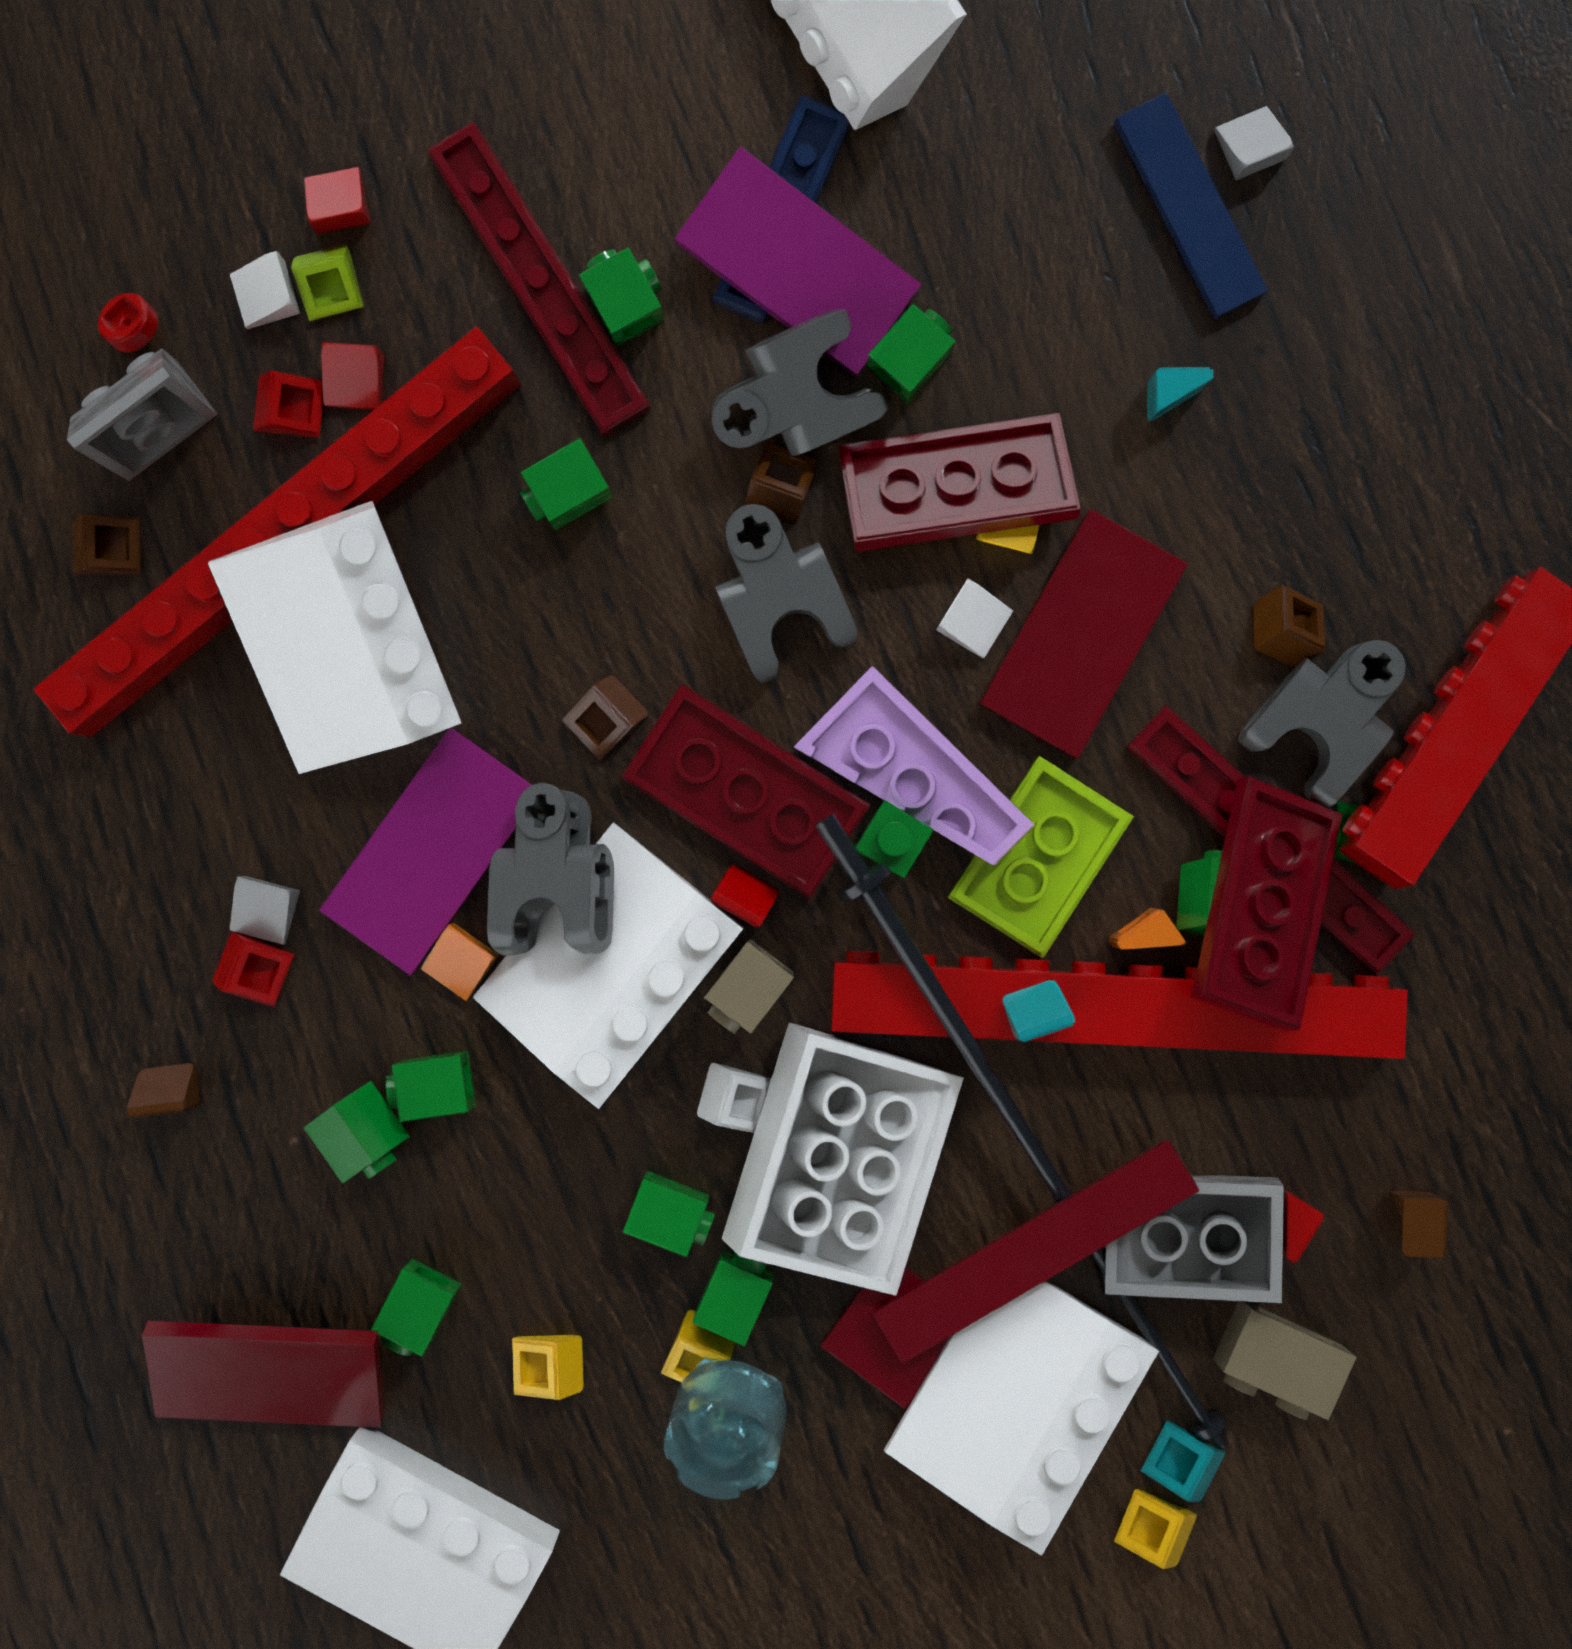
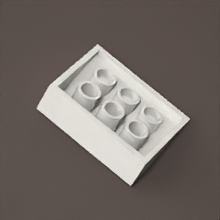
M771 0L776 13L786 20L798 39L804 58L809 64L815 66L828 87L834 106L838 111L845 114L854 130L908 105L967 15L958 0Z
M373 501L208 562L299 774L403 746L461 724L459 714Z
M614 822L596 843L604 844L609 848L614 862L613 931L609 947L597 954H583L571 948L564 940L562 914L557 905H553L544 912L539 921L536 942L533 948L523 954L506 955L473 996L484 1009L554 1074L598 1109L744 929V926L719 906L712 903L709 898Z
M789 1022L722 1240L740 1257L896 1296L964 1078L839 1036Z
M1046 1280L948 1338L884 1451L994 1528L1042 1556L1159 1351L1141 1336Z
M359 1427L349 1440L326 1482L280 1576L414 1649H498L553 1552L560 1530L372 1427Z

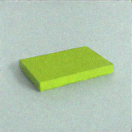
M1037 756L1010 798V801L1035 826L995 866L974 854L947 898L1040 958H1044L1134 816L1041 756Z

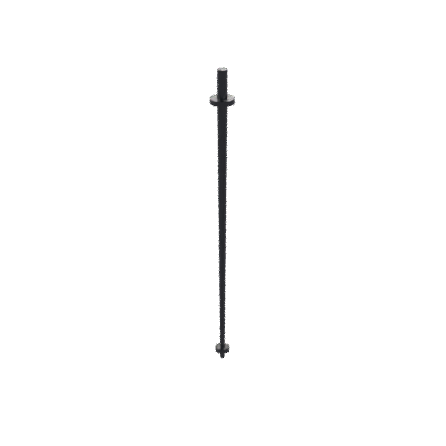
M832 813L826 816L814 826L849 880L848 883L837 891L838 897L842 903L860 897L1057 1203L1070 1196L1071 1193L881 889L879 883L891 874L886 862H883L869 869L835 814ZM1103 1247L1091 1255L1105 1275L1106 1249ZM1118 1295L1147 1342L1159 1351L1157 1354L1158 1359L1197 1417L1191 1426L1195 1437L1200 1441L1211 1439L1216 1448H1225L1226 1443L1220 1432L1226 1426V1421L1220 1411L1206 1412L1136 1297Z

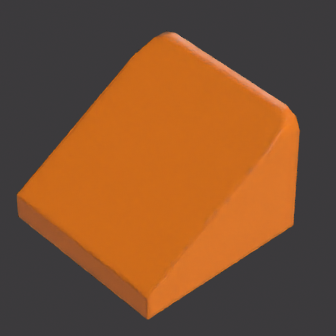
M1150 908L1111 935L1110 940H1108L1113 948L1121 950L1186 944V941L1165 911Z
M450 923L439 937L421 970L465 1001H468L500 955L457 924Z

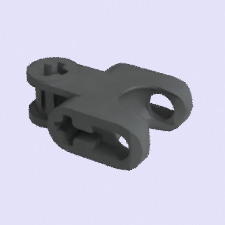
M831 309L745 350L755 376L725 389L717 396L713 403L712 425L720 441L730 447L745 448L781 433L790 455L795 456L866 426L884 415L888 406L883 395L878 391L864 388L852 394L835 395L823 389L818 382L816 372L819 359L831 346L845 340L851 331L852 322L846 309ZM739 403L743 410L754 409L755 413L749 416L750 427L740 430L736 423L726 424L724 420L731 416L730 406L732 404Z
M750 504L742 506L733 512L727 521L725 535L728 550L740 576L715 586V589L752 675L761 684L775 678L779 662L772 646V631L777 623L787 615L799 613L811 616L822 626L829 642L837 647L845 648L857 643V627L819 542L793 552L782 525L773 511L762 505ZM753 522L758 530L768 529L769 532L763 536L762 548L754 549L750 542L743 544L739 542L738 539L745 535L744 525Z
M1372 640L1349 647L1326 673L1307 657L1304 658L1291 670L1240 730L1239 743L1251 752L1263 751L1271 748L1281 736L1290 730H1300L1308 734L1317 746L1319 758L1313 775L1304 784L1305 797L1324 807L1335 804L1393 736L1394 731L1380 720L1375 713L1404 679L1406 665L1403 655L1396 646L1387 641ZM1375 659L1377 664L1373 671L1379 678L1365 681L1363 675L1366 673L1367 668L1361 662Z
M538 783L531 785L523 791L516 804L515 848L497 849L490 860L487 913L488 942L502 956L518 955L530 951L535 945L537 929L542 915L550 907L557 905L562 914L564 940L567 944L583 954L601 953L611 944L613 931L614 862L612 854L604 844H590L592 815L590 806L585 798L575 792L561 790L551 784ZM532 812L538 813V818L533 817ZM570 812L575 814V818L570 817Z

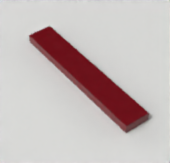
M474 121L427 149L436 168L602 436H608L650 410V404L476 123Z
M1165 705L1125 748L1225 838L1237 780L1244 778V776ZM1335 859L1333 860L1320 927L1369 972L1378 975L1416 933Z
M1169 1138L880 1306L874 1310L872 1315L903 1364L1200 1191L1199 1187Z

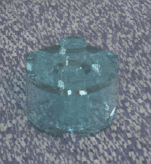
M706 1358L699 1362L696 1369L684 1378L676 1392L664 1437V1452L667 1460L670 1457L678 1470L677 1477L686 1487L706 1497L728 1500L740 1497L741 1491L757 1486L758 1490L771 1480L779 1463L787 1418V1408L781 1382L776 1377L767 1375L760 1369L747 1363Z

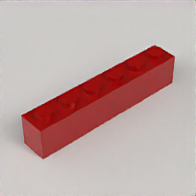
M1541 566L1522 577L1513 575L1503 585L1494 600V603L1500 607L1490 622L1484 620L1474 629L1464 645V648L1470 651L1459 668L1457 666L1450 668L1437 684L1434 694L1440 698L1429 714L1425 711L1422 712L1406 731L1404 740L1409 744L1399 760L1392 758L1385 764L1373 783V786L1379 790L1368 806L1362 804L1352 813L1343 827L1342 832L1348 835L1338 851L1394 890L1413 886L1572 645V588Z

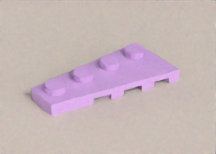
M873 666L794 746L796 749L881 799L888 801L994 866L1035 826Z

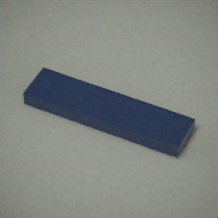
M1167 92L1116 117L1114 125L1214 320L1264 296L1268 289Z
M801 94L769 167L816 204L851 126L845 114ZM721 278L713 296V303L765 324L769 314Z

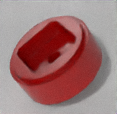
M124 293L111 299L102 309L98 319L100 335L120 352H133L144 347L153 338L158 326V316L154 308L140 295L135 293Z

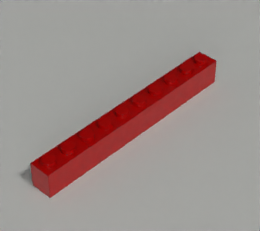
M477 326L33 688L35 693L68 733L93 737L233 622L208 565L209 561L373 501L375 506L518 389L521 383L514 370Z
M846 951V961L834 960L831 1008L832 1032L950 1037L903 963H880V952ZM922 954L973 1037L978 1039L1018 1040L1014 1037L1002 998L1006 994L1048 980H1054L1059 985L1076 1022L1071 1027L1029 1041L1405 1059L1408 990L1389 987L1388 976L1354 975V985L1332 984L1333 974L1311 972L1300 1030L1287 1032L1191 997L1197 967H1185V977L1162 976L1163 966L1128 964V974L1106 973V963L1072 961V972L1049 971L1050 960L1016 959L1015 969L993 968L992 957L959 956V966L936 965L937 955Z

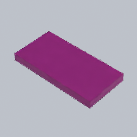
M741 146L673 241L788 329L831 309H846L852 322L851 331L845 340L831 346L823 355L852 377L857 376L867 362L870 351L886 335L921 286L920 282Z
M449 728L319 911L410 976L414 975L435 946L447 925L453 921L488 872L493 853L497 849L505 848L515 834V809L517 801L523 791L532 784L454 728Z

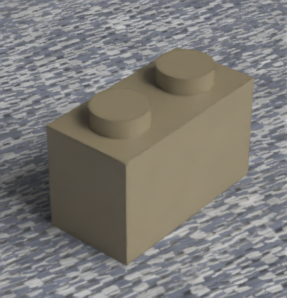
M749 938L704 997L713 1004L707 1013L734 1034L740 1026L751 1034L793 980L794 972Z
M1238 1301L1212 1360L1223 1373H1226L1223 1381L1231 1387L1251 1396H1255L1257 1390L1261 1389L1278 1397L1275 1405L1293 1416L1307 1420L1311 1412L1329 1421L1357 1357L1342 1344L1250 1302Z

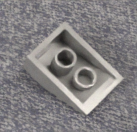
M162 348L156 353L148 352L136 358L127 367V375L111 387L103 386L87 395L81 403L82 409L70 418L67 440L71 446L128 481L217 415L216 411L178 361Z
M1192 1176L1199 1187V1192L1106 1245L1105 1294L1282 1303L1284 1186L1280 1179L1275 1177Z

